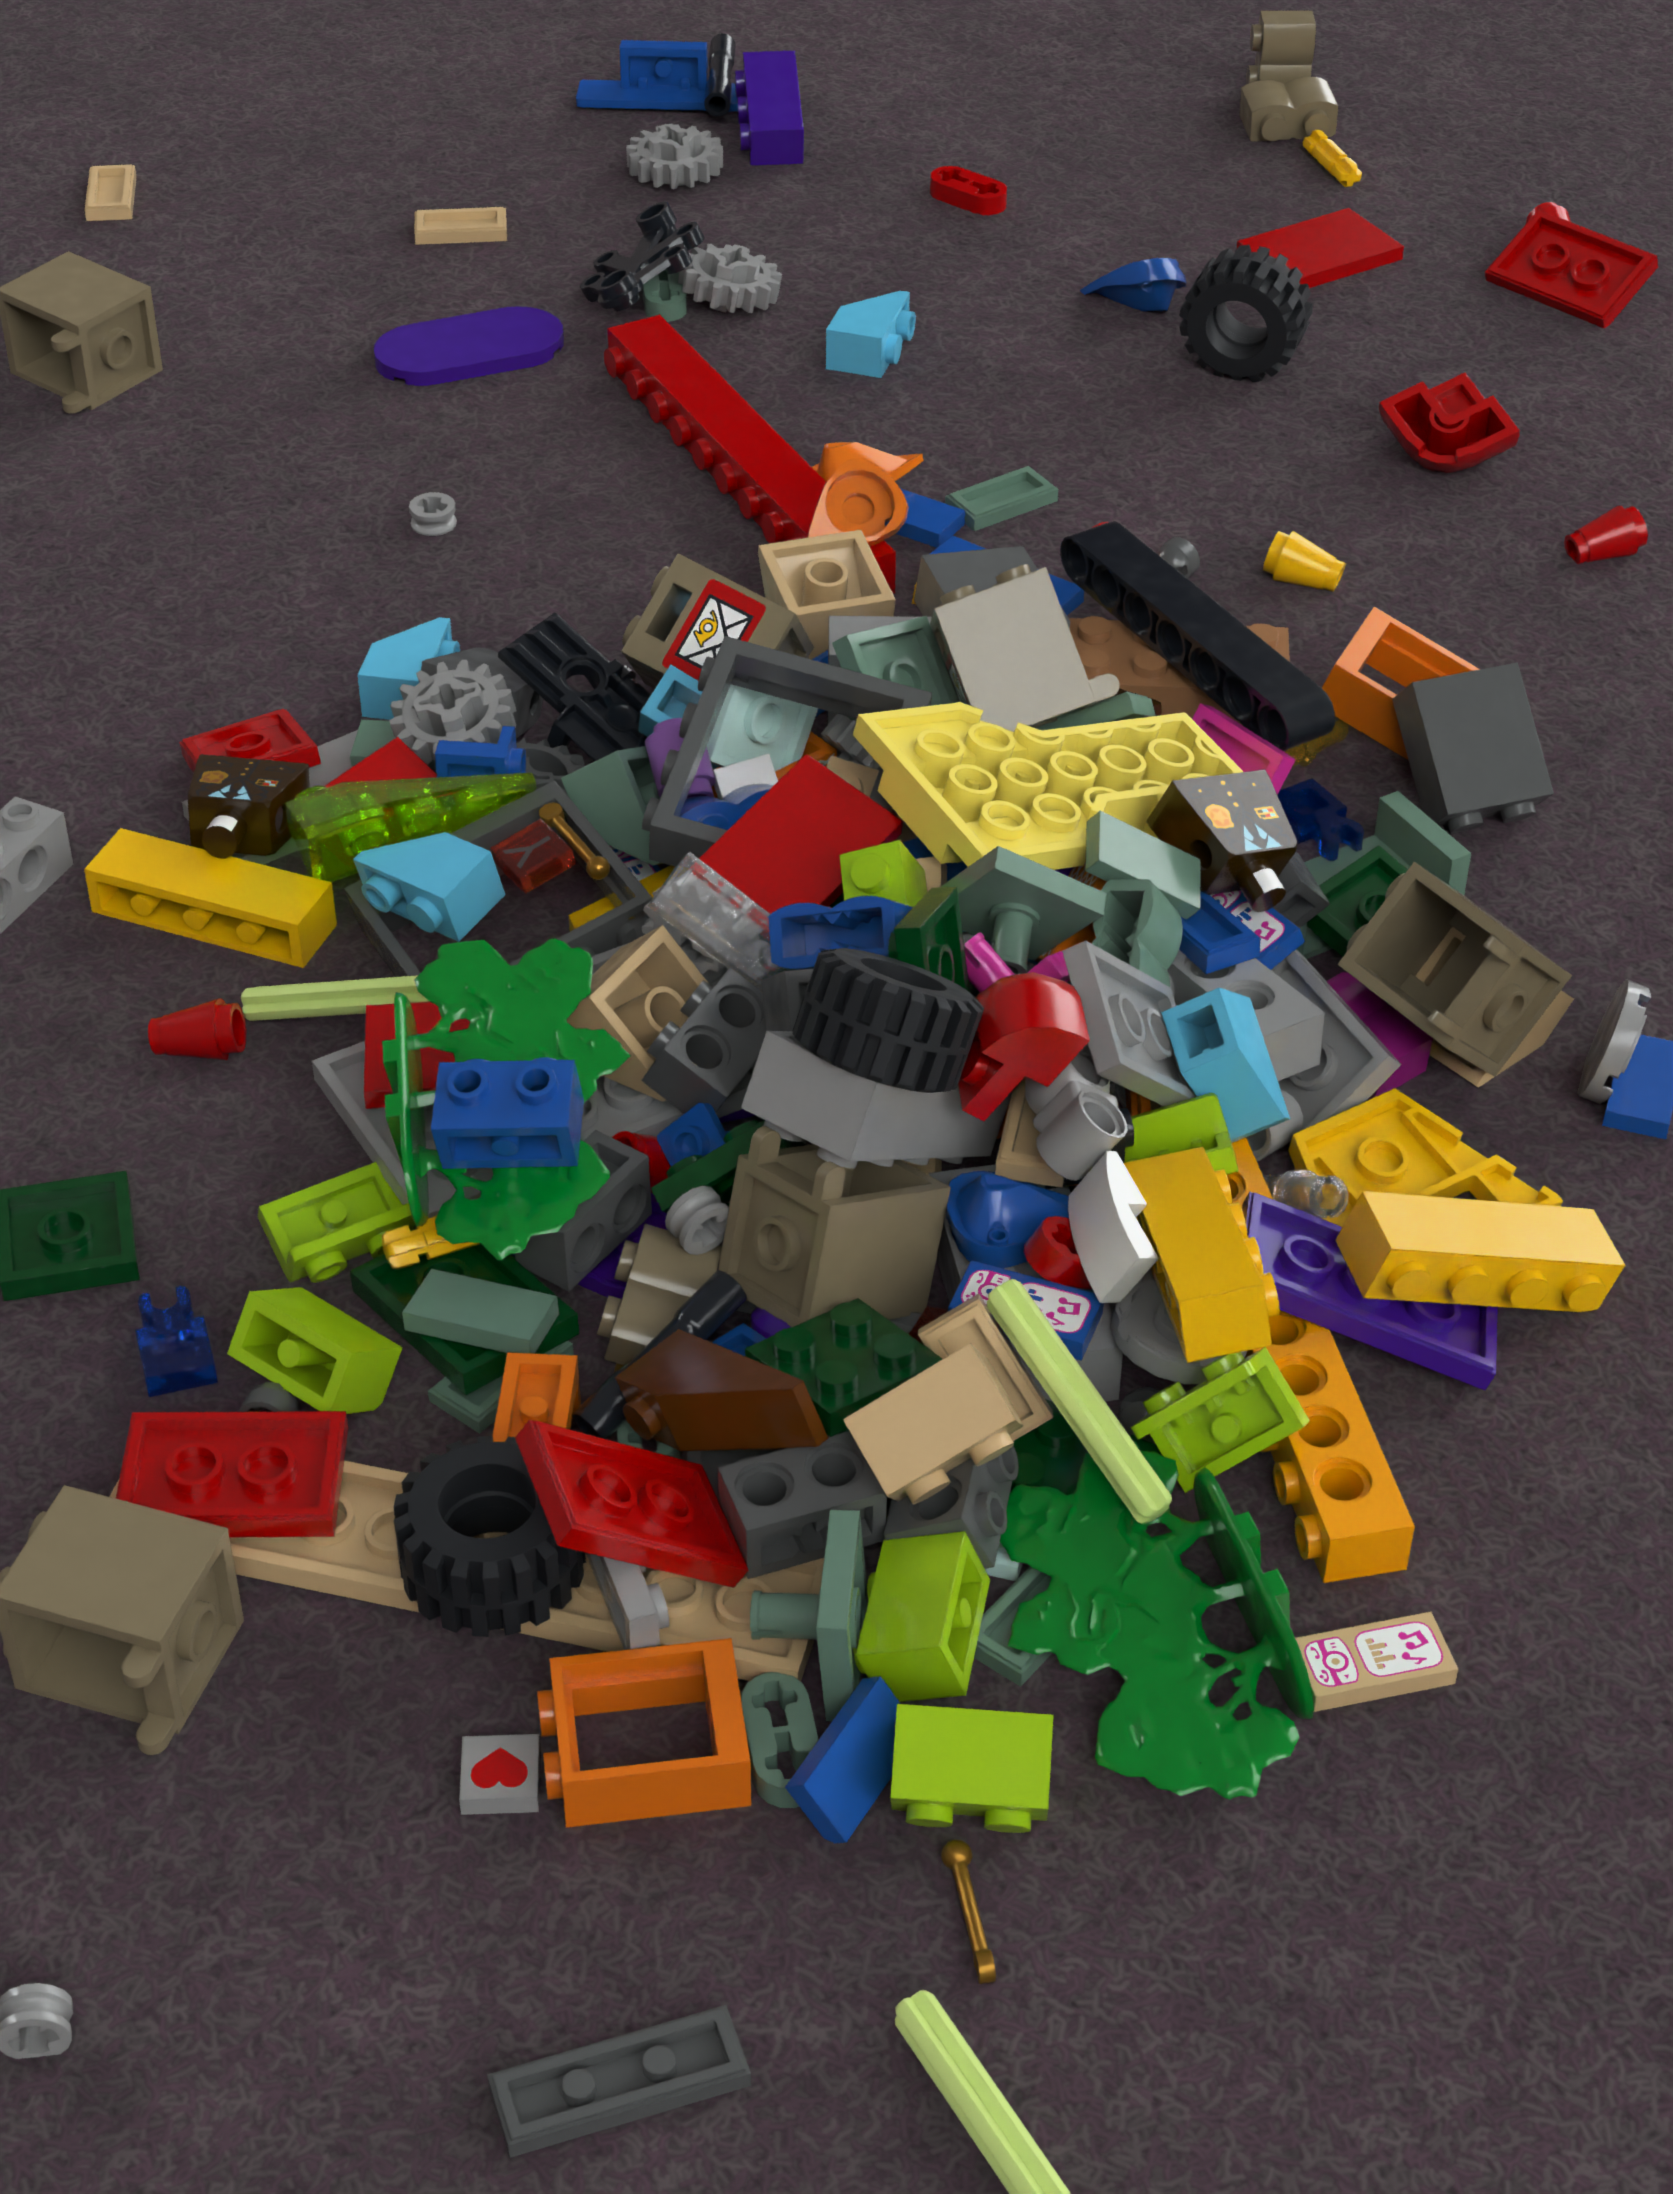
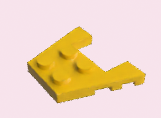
M1396 1088L1293 1134L1288 1149L1314 1216L1341 1227L1345 1224L1362 1191L1454 1198L1466 1191H1470L1477 1200L1560 1207L1563 1203L1561 1197L1548 1187L1543 1186L1538 1192L1515 1177L1514 1173L1517 1167L1496 1154L1486 1158L1460 1141L1463 1135L1462 1131Z

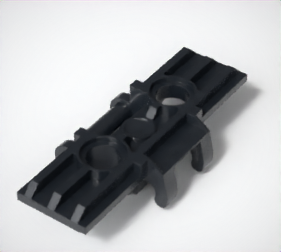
M553 613L498 652L499 659L560 713L553 722L547 738L550 748L560 745L568 747L572 740L595 762L618 750L645 746L647 736L639 732L640 712L651 694L635 680L636 673L628 665H622L616 659L612 662L607 660L557 613ZM574 675H584L595 690L578 692L572 689L566 680Z

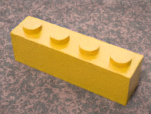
M123 828L116 832L84 869L91 910L94 913L301 968L306 966L337 926L332 882L232 856L217 858L201 848Z
M1204 1147L1125 1162L1126 1169L1147 1203V1206L1136 1219L1159 1257L1150 1269L1187 1363L1272 1346L1269 1317L1280 1314L1275 1282L1270 1272L1263 1274L1262 1259L1255 1237L1248 1238L1241 1205L1239 1202H1232L1231 1189L1225 1170H1213Z
M1362 1191L1335 1240L1363 1298L1585 1312L1597 1310L1625 1267L1622 1258L1594 1209Z

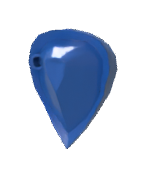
M1153 258L1136 261L1117 268L1080 289V292L1084 295L1099 293L1113 301L1141 311H1168L1175 289L1186 286V277L1179 268V262L1176 259Z
M991 1171L962 1173L949 1182L951 1189L946 1209V1219L951 1227V1234L959 1251L969 1262L973 1260L1003 1269L1028 1262L1024 1254L1025 1243L1043 1220L1051 1216L1069 1218L1068 1195L1047 1190L1032 1183L1014 1181L995 1175V1172Z

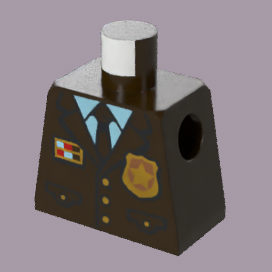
M200 754L188 791L191 845L204 849L217 858H227L234 853L261 856L275 854L306 824L310 803L309 764Z
M1266 770L1173 780L1146 822L1160 840L1200 859V891L1207 895L1242 891L1255 912L1269 910L1280 903L1285 897L1286 890L1279 881L1278 876L1297 851V840Z

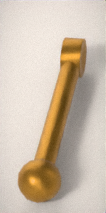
M553 802L542 806L539 810L542 824L545 827H555L585 861L587 864L586 871L591 878L596 880L604 879L610 872L608 860L602 856H595L565 822V815L560 804Z
M954 1839L945 1844L941 1852V1858L945 1866L953 1870L973 1951V1961L978 1975L979 1984L995 1982L994 1959L991 1949L988 1950L968 1870V1865L972 1859V1851L966 1842Z

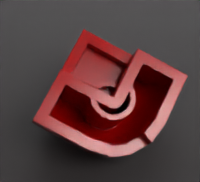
M1466 372L1431 389L1422 381L1379 402V412L1383 422L1405 452L1426 469L1451 473L1471 468L1516 446L1520 436L1519 428L1494 395L1485 399Z
M1035 972L1022 973L1000 978L975 997L983 1005L984 1011L958 1083L962 1111L985 1122L1025 1076L1048 1087L1088 1044L1090 1038L1081 998L1075 987L1071 984Z

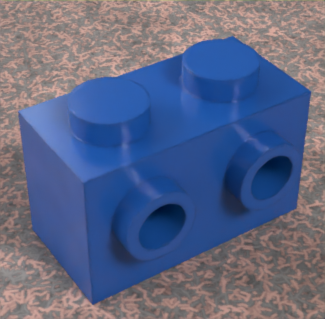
M541 1057L529 1061L470 1059L465 1062H439L431 1133L442 1169L578 1166L584 1097L575 1060H556Z

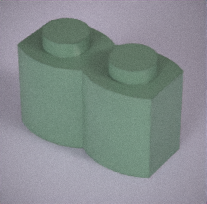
M1109 879L1101 890L1106 893L1104 915L1093 922L1096 938L1092 944L1170 987L1167 969L1177 956L1183 933L1182 919L1179 911L1150 879Z

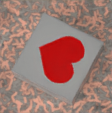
M539 1734L462 1736L459 1795L461 1815L539 1812L541 1751Z

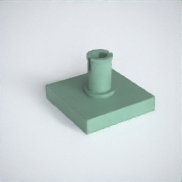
M927 616L848 634L832 642L841 668L931 692V706L959 702ZM848 717V718H849L850 720H852V721H853V720L857 721V719H855V718Z
M1000 846L994 848L941 886L957 887L962 930L973 935L981 932L985 936L984 939L991 942V947L1014 974L1027 973L1028 958L1032 960L1037 959L1102 917L1106 901L1105 892Z
M830 1510L819 1594L763 1593L762 1591L754 1590L751 1598L750 1631H752L751 1638L753 1640H760L761 1638L817 1640L826 1721H833L861 1682V1672L856 1666L853 1648L857 1649L860 1630L863 1626L868 1605L861 1517L860 1511Z

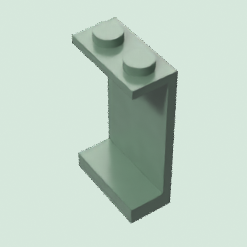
M1396 791L1379 798L1375 834L1373 836L1304 862L1317 884L1320 885L1379 845L1407 869L1410 868L1413 862H1416L1464 895L1471 852L1403 794ZM1307 923L1300 928L1305 942L1296 950L1306 959L1333 949L1308 928Z

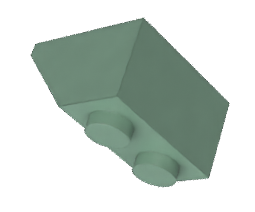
M645 746L615 751L561 778L567 796L608 845L652 866L663 864L649 859L650 831L642 829L644 813L650 798L660 799Z

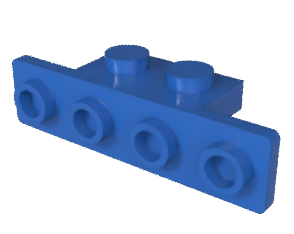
M621 40L619 47L621 81L580 80L576 95L577 107L706 111L704 100L706 83L708 81L707 42ZM731 83V104L728 112L737 111L735 83Z

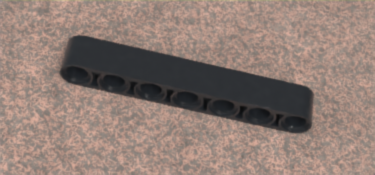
M1111 521L1070 535L1062 540L1060 546L1061 561L1070 579L1244 727L1282 751L1325 736L1333 730L1335 725L1333 704L1327 693L1120 523Z

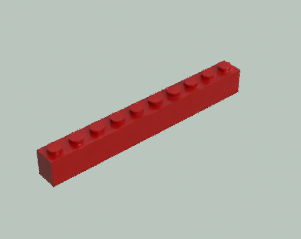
M660 314L607 328L608 348L604 351V362L609 375L613 378L618 377L626 385L630 397L633 400L639 399L648 408L652 420L655 423L661 422L670 431L673 442L677 446L683 445L692 454L698 469H706L715 478L722 494L729 493L734 498L743 516L746 519H754L762 528L763 534L769 543L808 538L816 507L827 482ZM883 540L874 546H870L892 593H895L896 551Z

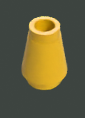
M1278 531L1268 550L1263 571L1273 574V580L1334 592L1341 580L1346 563L1337 560L1336 557L1295 531H1292L1290 535Z

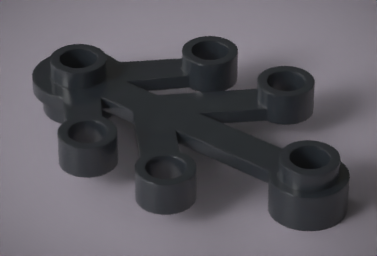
M666 201L653 204L643 210L636 217V222L643 233V237L631 258L619 255L617 250H611L599 256L593 262L597 273L586 278L580 284L586 299L590 302L599 301L602 308H613L614 311H622L634 305L639 300L638 293L642 290L643 284L663 270H666L668 274H675L684 270L692 263L688 250L697 247L705 239L698 223L690 222L677 229L675 226L677 218Z

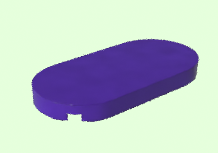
M521 306L504 307L403 325L384 333L374 345L375 367L383 377L394 381V377L405 379V384L414 386L435 385L534 367L554 358L556 350L560 349L561 351L564 346L563 325L556 316L547 311Z

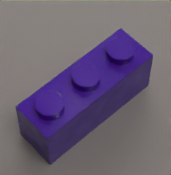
M795 51L743 52V70H735V94L737 97L738 124H740L741 151L749 150L750 165L803 164L804 127Z

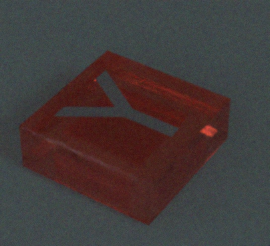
M541 818L490 848L495 864L525 894L576 865L572 849Z

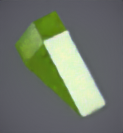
M532 772L342 782L328 788L325 786L307 788L300 792L294 800L286 802L285 807L289 830L309 877L334 882L358 873L353 859L361 851L443 832L451 834L535 791L536 780Z

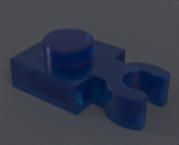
M1313 778L1279 791L1277 796L1298 844L1314 839L1318 843L1317 850L1319 854L1329 861L1338 859L1340 843L1349 845L1356 852L1362 850L1363 827L1358 822L1346 818L1347 806Z
M184 1285L176 1287L177 1302L167 1309L155 1308L152 1305L149 1293L139 1296L138 1305L143 1328L137 1329L135 1332L149 1397L218 1383L204 1316L194 1318L190 1292Z

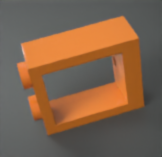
M1373 607L1334 665L1322 689L1327 693L1333 704L1335 717L1408 760L1392 701L1397 694L1360 673L1365 664L1404 687L1416 681L1480 669L1378 608Z
M732 1638L549 1658L552 1689L537 1691L541 1737L557 1736L558 1751L543 1753L548 1800L563 1798L566 1828L751 1806V1762ZM705 1702L713 1756L580 1771L574 1716Z

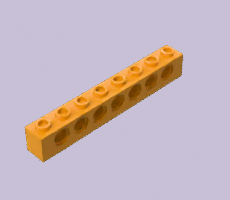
M1247 1138L1233 1142L1232 1145L1239 1171L1227 1175L1232 1202H1239L1242 1206L1250 1191L1273 1199ZM1280 1310L1279 1315L1269 1317L1272 1346H1267L1266 1348L1310 1422L1302 1429L1260 1452L1271 1451L1275 1461L1273 1479L1278 1500L1282 1505L1292 1504L1296 1513L1295 1537L1300 1555L1304 1560L1314 1558L1323 1583L1407 1570L1415 1525L1329 1329ZM1262 1348L1247 1350L1245 1358Z

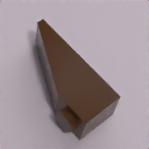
M680 1329L615 1377L627 1402L623 1405V1413L632 1429L645 1440L653 1438L679 1451L818 1447L828 1439L803 1380Z

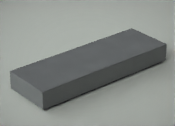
M726 2005L487 2074L488 2087L510 2158L751 2086V2072Z

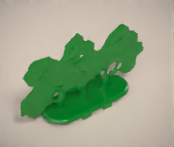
M553 938L525 953L518 965H510L485 940L442 944L438 949V959L427 964L424 970L414 979L418 992L427 1000L437 1005L441 1015V1019L428 1033H417L416 1022L408 997L396 992L394 998L396 1039L382 1041L383 1063L393 1094L385 1095V1114L403 1168L408 1202L416 1227L423 1226L428 1220L429 1194L427 1172L436 1169L443 1173L456 1189L452 1198L442 1204L435 1219L437 1234L452 1244L465 1242L482 1243L497 1260H503L509 1254L521 1253L526 1248L531 1236L558 1232L566 1222L574 1217L578 1205L591 1199L610 1178V1171L592 1146L581 1139L578 1166L492 1168L493 1176L491 1180L486 1182L463 1175V1173L467 1172V1168L442 1169L437 1150L426 1148L424 1107L434 1105L435 1090L423 1092L421 1048L431 1047L454 1054L455 1062H465L470 1059L529 1061L541 1057L556 1060H575L584 1104L597 1090L596 1080L601 1075L613 1073L631 1056L622 1048L621 1043L604 1029H575L567 1023L568 1017L575 1011L579 1003L592 993L593 959L587 951L580 947L571 948L564 941ZM459 1019L470 1021L467 1029L449 1032L452 1022ZM471 1186L481 1191L480 1198L466 1199L463 1187Z
M1133 1440V1442L1136 1444V1446H1137L1138 1449L1140 1450V1448H1139L1137 1442ZM1141 1451L1171 1494L1179 1475L1176 1460L1164 1457L1154 1451ZM1088 1452L1085 1453L1079 1470L1076 1490L1072 1494L1066 1495L1059 1489L1050 1486L1035 1487L1025 1484L1015 1486L1009 1495L1006 1510L1007 1528L1004 1534H1001L1000 1543L1007 1551L1011 1561L1028 1564L1033 1569L1051 1576V1581L1047 1590L1035 1595L1031 1600L1019 1604L1011 1625V1636L1007 1646L1036 1655L1046 1652L1054 1653L1061 1665L1082 1674L1089 1675L1106 1667H1110L1120 1673L1125 1682L1116 1699L1107 1705L1098 1720L1095 1759L1098 1765L1126 1777H1144L1157 1789L1168 1790L1179 1796L1210 1787L1220 1796L1229 1800L1239 1796L1255 1797L1262 1769L1275 1761L1290 1757L1300 1738L1294 1721L1279 1709L1263 1706L1255 1700L1260 1673L1264 1667L1269 1668L1286 1704L1298 1718H1313L1314 1701L1307 1668L1290 1627V1592L1278 1569L1263 1573L1261 1569L1260 1532L1249 1511L1235 1516L1214 1475L1204 1467L1195 1474L1193 1486L1200 1520L1195 1522L1187 1521L1171 1514L1169 1508L1155 1520L1141 1524L1135 1520ZM1163 1523L1172 1532L1151 1537L1145 1531L1149 1525ZM1205 1536L1226 1583L1214 1587L1203 1583L1197 1574L1182 1565L1180 1555L1199 1537ZM1234 1598L1257 1645L1238 1654L1213 1644L1207 1638L1201 1621V1616L1208 1606ZM1207 1654L1221 1655L1226 1659V1662L1213 1668L1204 1662L1202 1658ZM1235 1668L1240 1670L1241 1675L1231 1678L1234 1686L1240 1688L1223 1706L1216 1707L1210 1702L1208 1695L1214 1682L1219 1676ZM1248 1701L1252 1714L1247 1719L1236 1720L1232 1714L1239 1704Z

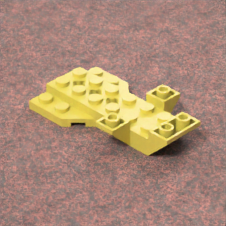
M957 702L858 714L853 731V736L883 769L877 791L940 864L963 861L967 867L997 846L1053 870L1084 866L1086 861L1087 821L1100 810L1158 838L1146 821L1173 780L1243 772L1185 712L1049 730H1039L1018 722L1015 731L1012 732L998 725L981 721L983 710Z

